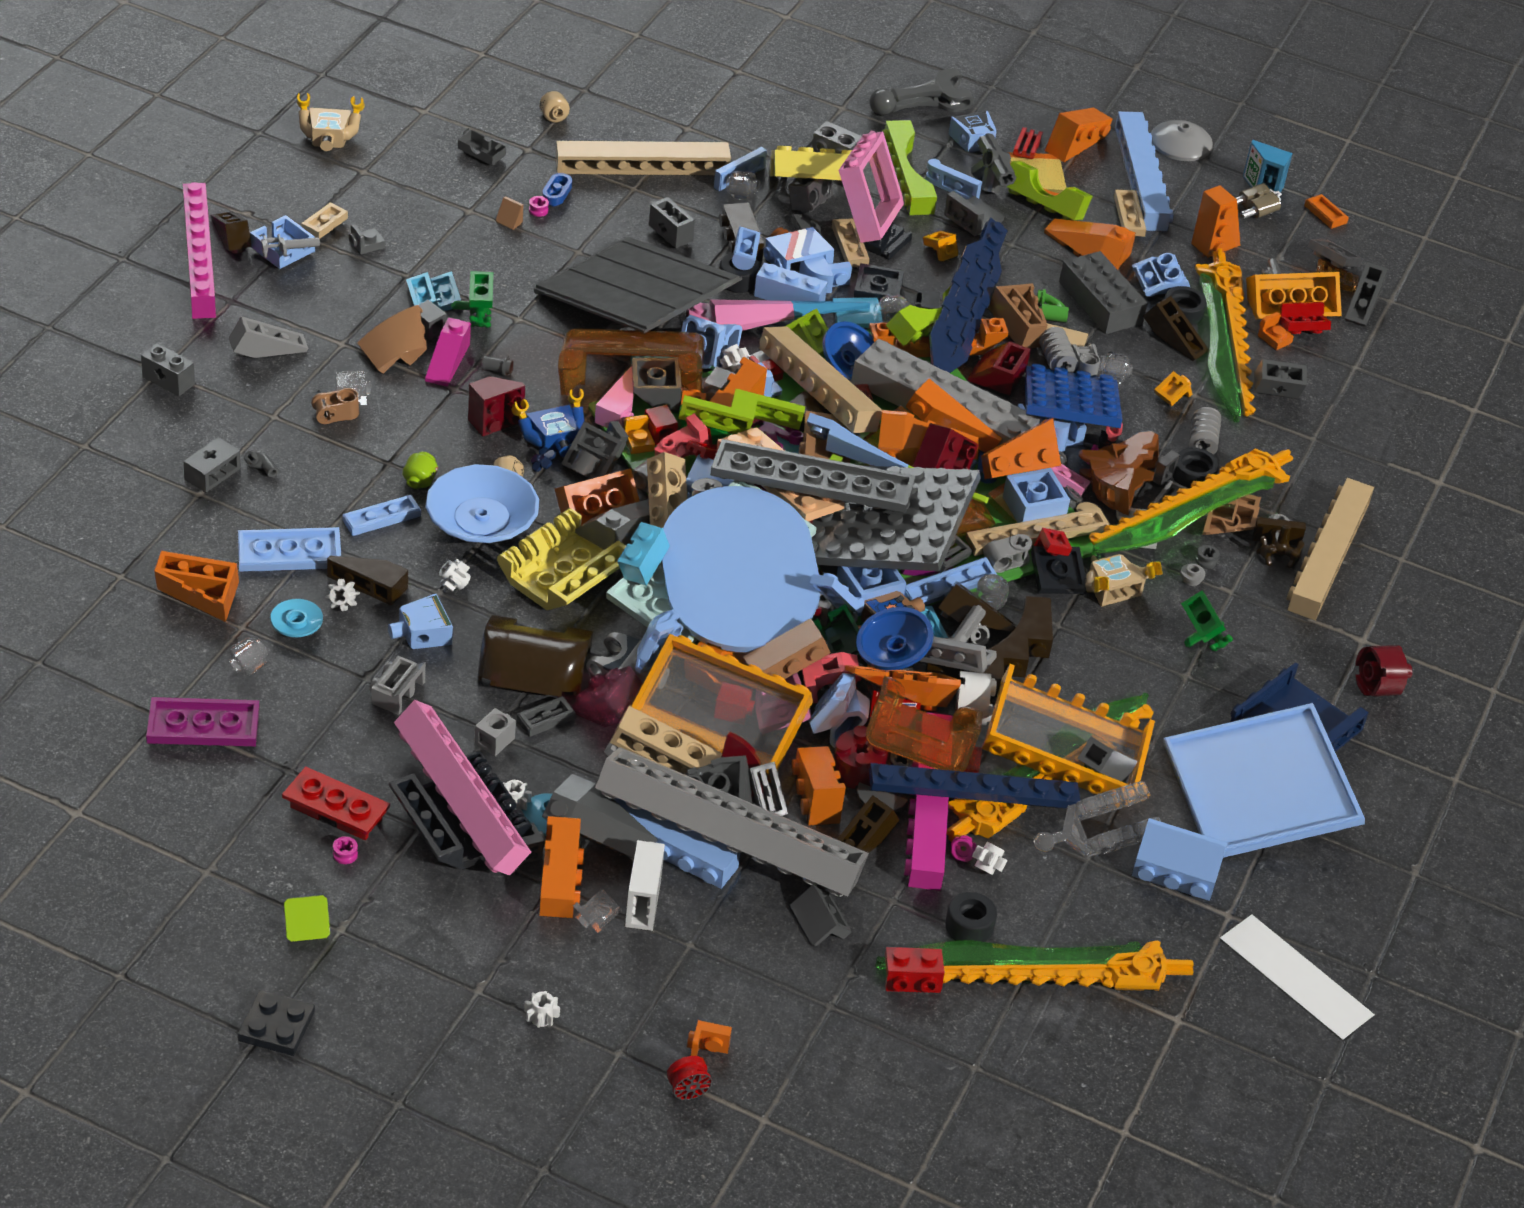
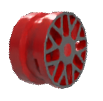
M687 1056L670 1065L667 1070V1078L673 1086L672 1091L676 1098L680 1100L695 1099L705 1094L711 1088L713 1080L710 1074L707 1073L708 1068L703 1058Z

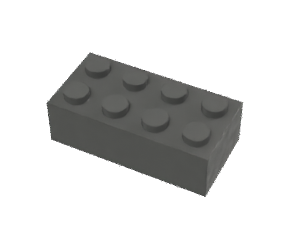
M1101 251L1063 261L1059 279L1060 284L1105 334L1143 324V315L1146 313L1148 303Z

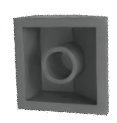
M632 358L634 393L653 408L667 405L670 411L679 410L681 405L679 358Z

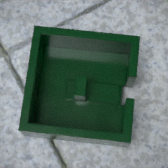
M846 605L827 613L832 626L824 630L819 619L813 621L823 636L831 652L830 654L846 652L857 655L858 659L861 658L856 644L859 628Z

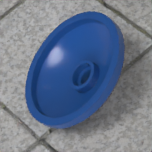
M838 322L826 331L823 337V352L826 361L851 382L855 360L874 341L872 335L861 326L852 322Z
M893 607L879 611L868 618L858 631L856 644L861 658L870 666L881 670H899L917 663L928 653L933 643L934 633L929 619L923 613L908 607Z

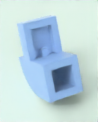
M819 256L801 261L799 273L827 281L826 293H832V287L850 285L852 266L850 262L828 264L824 256Z

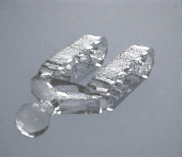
M1140 781L1082 799L1076 804L1068 806L1063 830L1053 834L1048 832L1038 833L1033 841L1035 848L1045 853L1052 850L1055 844L1065 841L1084 857H1090L1093 855H1103L1141 843L1148 819L1096 835L1087 839L1081 820L1146 800L1150 797L1146 782ZM1160 817L1150 818L1162 822Z

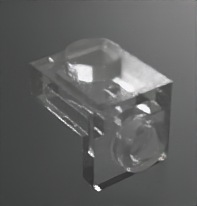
M603 889L599 890L582 907L578 902L573 905L579 913L575 916L586 929L591 926L597 933L622 911L620 906Z

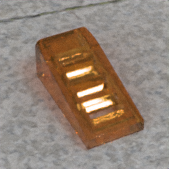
M1318 259L1315 273L1339 272L1340 290L1356 291L1359 280L1358 275Z

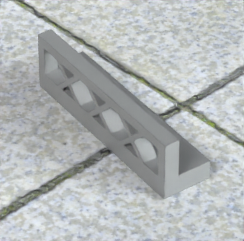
M934 637L930 650L920 661L984 673L997 658L996 651L988 650L986 646Z

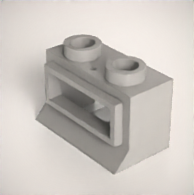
M397 656L393 662L388 661L384 666L382 676L380 678L375 677L370 684L371 704L399 715L402 712V696L411 698L415 692V683L422 686L425 683L426 662L417 664L401 656ZM398 676H401V678L394 685V687L390 688L391 684L395 681V679Z

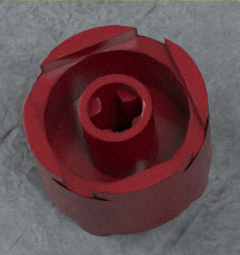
M1400 645L1363 647L1356 657L1355 666H1359V674H1355L1356 682L1360 691L1366 696L1401 695L1406 687L1408 678L1412 677V666L1407 663Z
M856 726L853 730L840 735L835 744L833 757L835 760L834 771H839L841 775L840 779L837 780L840 783H844L846 787L853 789L858 786L859 782L870 786L871 763L886 764L888 743L878 734L869 731L865 726Z

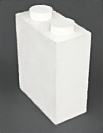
M637 840L628 890L625 927L653 931L661 884L665 844Z

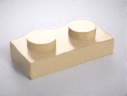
M330 202L302 222L301 226L310 234L320 239L348 219V211Z

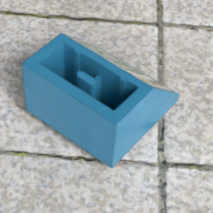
M1252 140L1243 177L1251 187L1264 183L1269 189L1281 193L1293 153Z

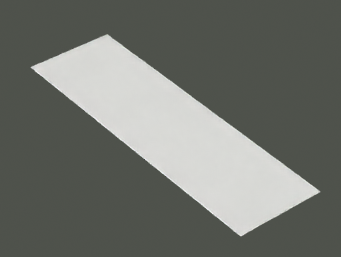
M1250 915L1220 937V939L1342 1040L1375 1015L1255 916Z

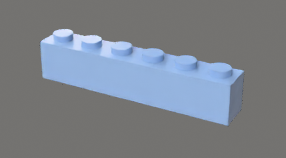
M619 798L614 799L658 839L656 843L665 844L663 860L720 889L723 888L738 869L740 853L729 850L726 844L719 841H708L701 836L702 834L696 831L682 830L676 826L677 823L668 819L665 821L659 820L651 815L652 812L645 809H633L626 804V801Z

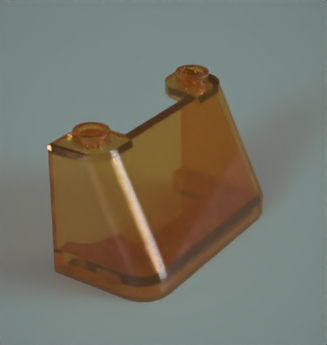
M884 676L866 730L868 742L875 747L935 769L963 772L968 765L980 735L983 712L971 707H960L955 711L952 720L948 721L902 704L905 695L904 686L901 682Z

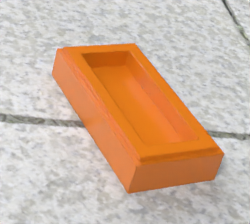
M1322 194L1305 200L1304 206L1330 229L1347 224L1349 217Z

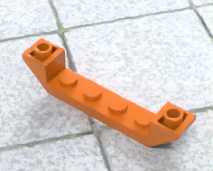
M1004 318L981 319L979 333L975 334L971 344L972 350L970 355H983L1008 337L1009 332ZM886 322L870 323L869 328L874 342L881 339L915 357H931L929 336H923L915 344L910 342L903 346L887 328Z

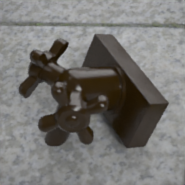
M1262 517L1257 518L1253 532V541L1261 542L1262 546L1257 550V554H1261L1265 558L1267 566L1272 565L1270 557L1272 554H1275L1277 556L1287 555L1291 559L1287 567H1293L1294 562L1298 561L1302 554L1301 549L1304 546L1303 537L1306 531V523ZM1290 545L1297 546V548L1294 549L1290 547Z

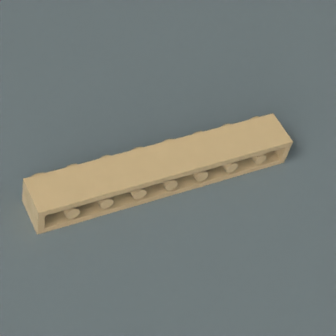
M556 141L557 173L715 175V170L731 163L728 142Z
M764 327L762 337L760 338V350L853 433L878 431L882 414L880 407L790 328Z
M1350 478L1346 479L1344 486H1338L1334 497L1337 500L1332 499L1328 509L1330 514L1326 513L1323 518L1321 527L1324 528L1319 527L1314 541L1317 543H1311L1307 554L1310 557L1305 556L1300 569L1303 572L1298 571L1293 585H1296V587H1290L1286 598L1290 601L1288 611L1316 621L1369 506L1374 490L1373 486Z

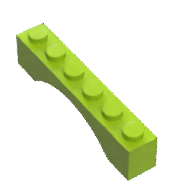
M911 120L886 121L885 129L882 131L903 195V206L907 207L909 215L935 214L937 195L933 184L916 173L907 159V155L913 149L915 136Z
M951 286L943 293V300L945 296H948ZM909 305L898 311L886 326L903 346L910 342L915 344L923 336H929L934 322L939 318L942 307L938 309H925Z

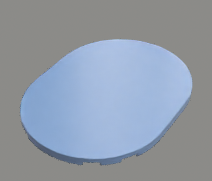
M725 486L709 489L688 498L667 519L663 530L670 547L661 561L667 598L671 610L673 609L680 614L677 621L688 629L693 637L705 644L711 643L720 646L722 650L746 653L766 645V643L810 618L812 619L816 609H818L820 592L810 584L812 575H819L807 524L789 503L774 494L760 489L744 486Z

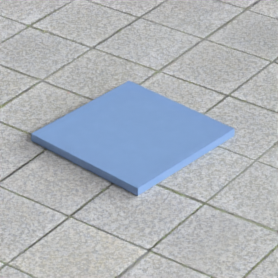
M1313 703L1163 738L1165 749L1199 834L1227 842L1224 857L1365 824V817Z

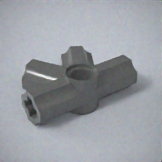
M987 133L984 136H980L977 141L983 158L971 167V174L977 180L982 181L981 190L999 194L1001 186L1007 187L1013 184L1017 177L1010 165V154L1002 151L993 134Z

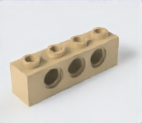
M666 452L647 459L650 525L661 528L664 527L671 513L687 500L685 459Z
M628 706L610 741L611 744L617 747L624 748L682 774L688 773V769L694 767L698 769L711 764L712 760L722 756L721 752L631 706Z

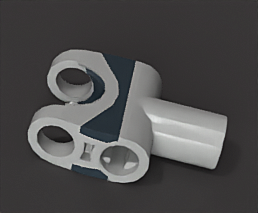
M618 632L610 633L604 640L606 649L613 653V657L592 656L586 664L591 676L619 690H625L633 679L644 683L650 670L640 674L635 670L637 649L641 640ZM611 640L618 642L620 647L614 645ZM593 664L599 666L601 671L596 669ZM667 668L657 689L662 690L665 686L670 669Z

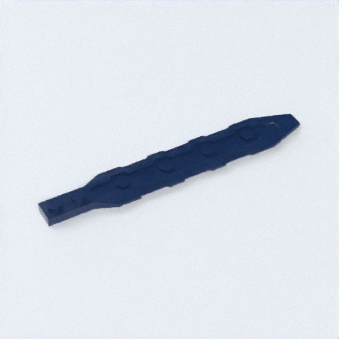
M991 217L985 223L979 240L966 245L961 256L962 261L959 269L952 278V286L948 296H945L941 305L942 310L939 318L934 322L929 334L931 364L949 373L967 362L972 350L971 344L975 334L980 329L983 313L989 306L991 301L990 295L994 285L998 283L1002 272L999 252L1008 230Z

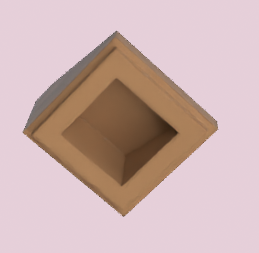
M505 196L497 214L496 222L510 229L517 228L523 222L524 204Z

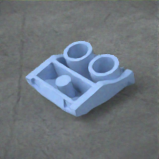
M1164 253L1159 257H1150L1132 265L1146 296L1166 294L1169 289L1177 286L1190 287L1189 281L1184 277L1175 254Z
M672 609L660 613L650 622L637 649L635 670L639 674L652 668L669 634L677 637L681 634L683 626L677 622L680 614Z

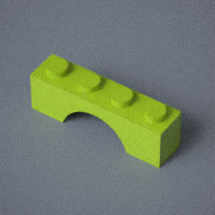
M1023 161L1011 162L1010 165L1017 178L1013 184L1007 186L1010 193L1015 195L1022 194L1027 197L1026 200L1033 204L1040 203L1045 206V210L1051 213L1058 212L1062 214V218L1065 220H1083L1093 197L1092 195L1076 187L1065 188L1056 196L1051 195L1041 186L1037 168Z

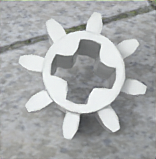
M735 344L722 351L724 357L720 359V362L724 369L730 368L734 373L741 368V359L743 357L748 359L750 355L746 347L739 348L738 344Z
M458 559L455 562L447 561L439 571V576L443 578L440 584L451 591H454L455 588L458 590L463 589L471 577L467 573L470 567Z
M338 579V586L335 584L328 585L331 591L329 595H326V598H330L332 602L331 608H336L340 605L341 611H347V604L351 606L357 605L354 600L360 592H356L353 588L354 582H349L345 585L344 579ZM342 590L345 591V592L343 593V596L345 597V599H343V600L341 599L342 593L340 592V591H342Z
M515 779L507 783L503 782L517 803L515 810H527V802H531L532 792L527 791V783Z
M986 842L984 848L977 845L972 857L978 859L975 866L993 875L995 869L1002 872L1008 861L1002 858L1005 851L989 842Z
M547 991L536 994L532 993L531 1001H525L524 1011L527 1012L526 1021H532L538 1028L547 1025L552 1026L553 1017L558 1018L560 1016V1007L557 1006L558 998L552 997Z

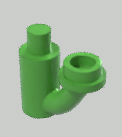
M1046 289L1038 290V303L1041 305V307H1038L1042 309L1045 319L1066 323L1069 307H1066L1060 300L1047 294Z

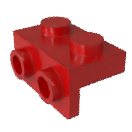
M1323 302L1281 303L1279 325L1289 333L1301 334V331H1309L1310 333L1319 334L1323 330H1331V321L1324 316Z
M886 947V991L940 993L942 991L945 974L942 949Z

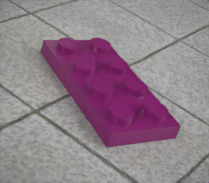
M151 697L146 735L147 744L256 747L260 701Z

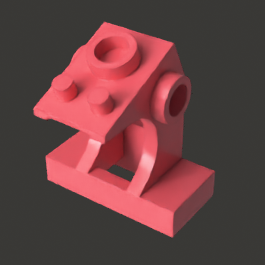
M695 413L686 417L687 426L663 438L654 449L655 456L666 452L681 458L689 455L697 457L698 455L692 453L693 451H688L685 448L690 440L709 443L707 427Z
M846 652L828 654L801 670L804 686L812 693L813 704L818 703L817 692L820 688L833 684L842 673L852 674L845 670V665L859 666L857 655ZM855 675V682L857 684L861 677Z

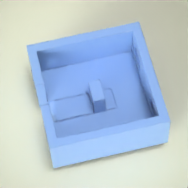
M286 215L272 222L273 238L277 237L278 234L284 240L315 238V236ZM266 226L250 232L251 248L262 256L261 239H263V235L267 238ZM279 247L268 248L266 259L281 269L315 252V247L287 249V256H283Z

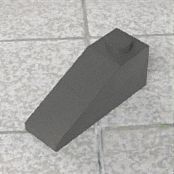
M1370 262L1366 263L1345 316L1346 321L1366 327L1386 281L1388 268Z

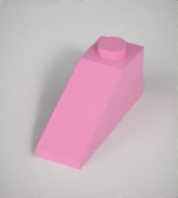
M632 366L596 404V424L608 428L610 421H619L624 429V419L634 416V413H632L634 392Z

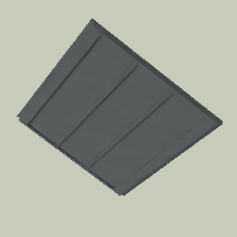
M627 236L537 283L533 289L534 293L540 297L543 295L549 296L646 333L741 281L742 277Z

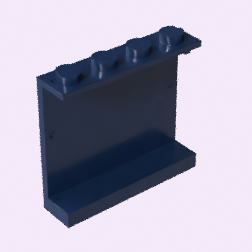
M1295 662L1289 668L1282 669L1275 679L1268 680L1258 692H1252L1245 702L1237 704L1230 713L1232 717L1230 722L1313 703L1336 752L1363 730L1369 712L1360 707L1348 716L1295 679L1299 665Z

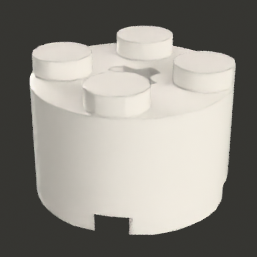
M960 671L959 676L963 678V681H961V685L956 692L955 709H957V713L960 716H955V723L987 725V722L991 720L994 706L990 704V696H995L997 681H995V678H991V674Z

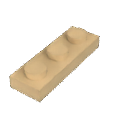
M1115 190L1114 199L1121 227L1135 232V237H1145L1146 226L1137 191Z
M854 219L833 220L832 229L845 262H850L852 267H860V263L869 264L870 259L864 243L860 242Z

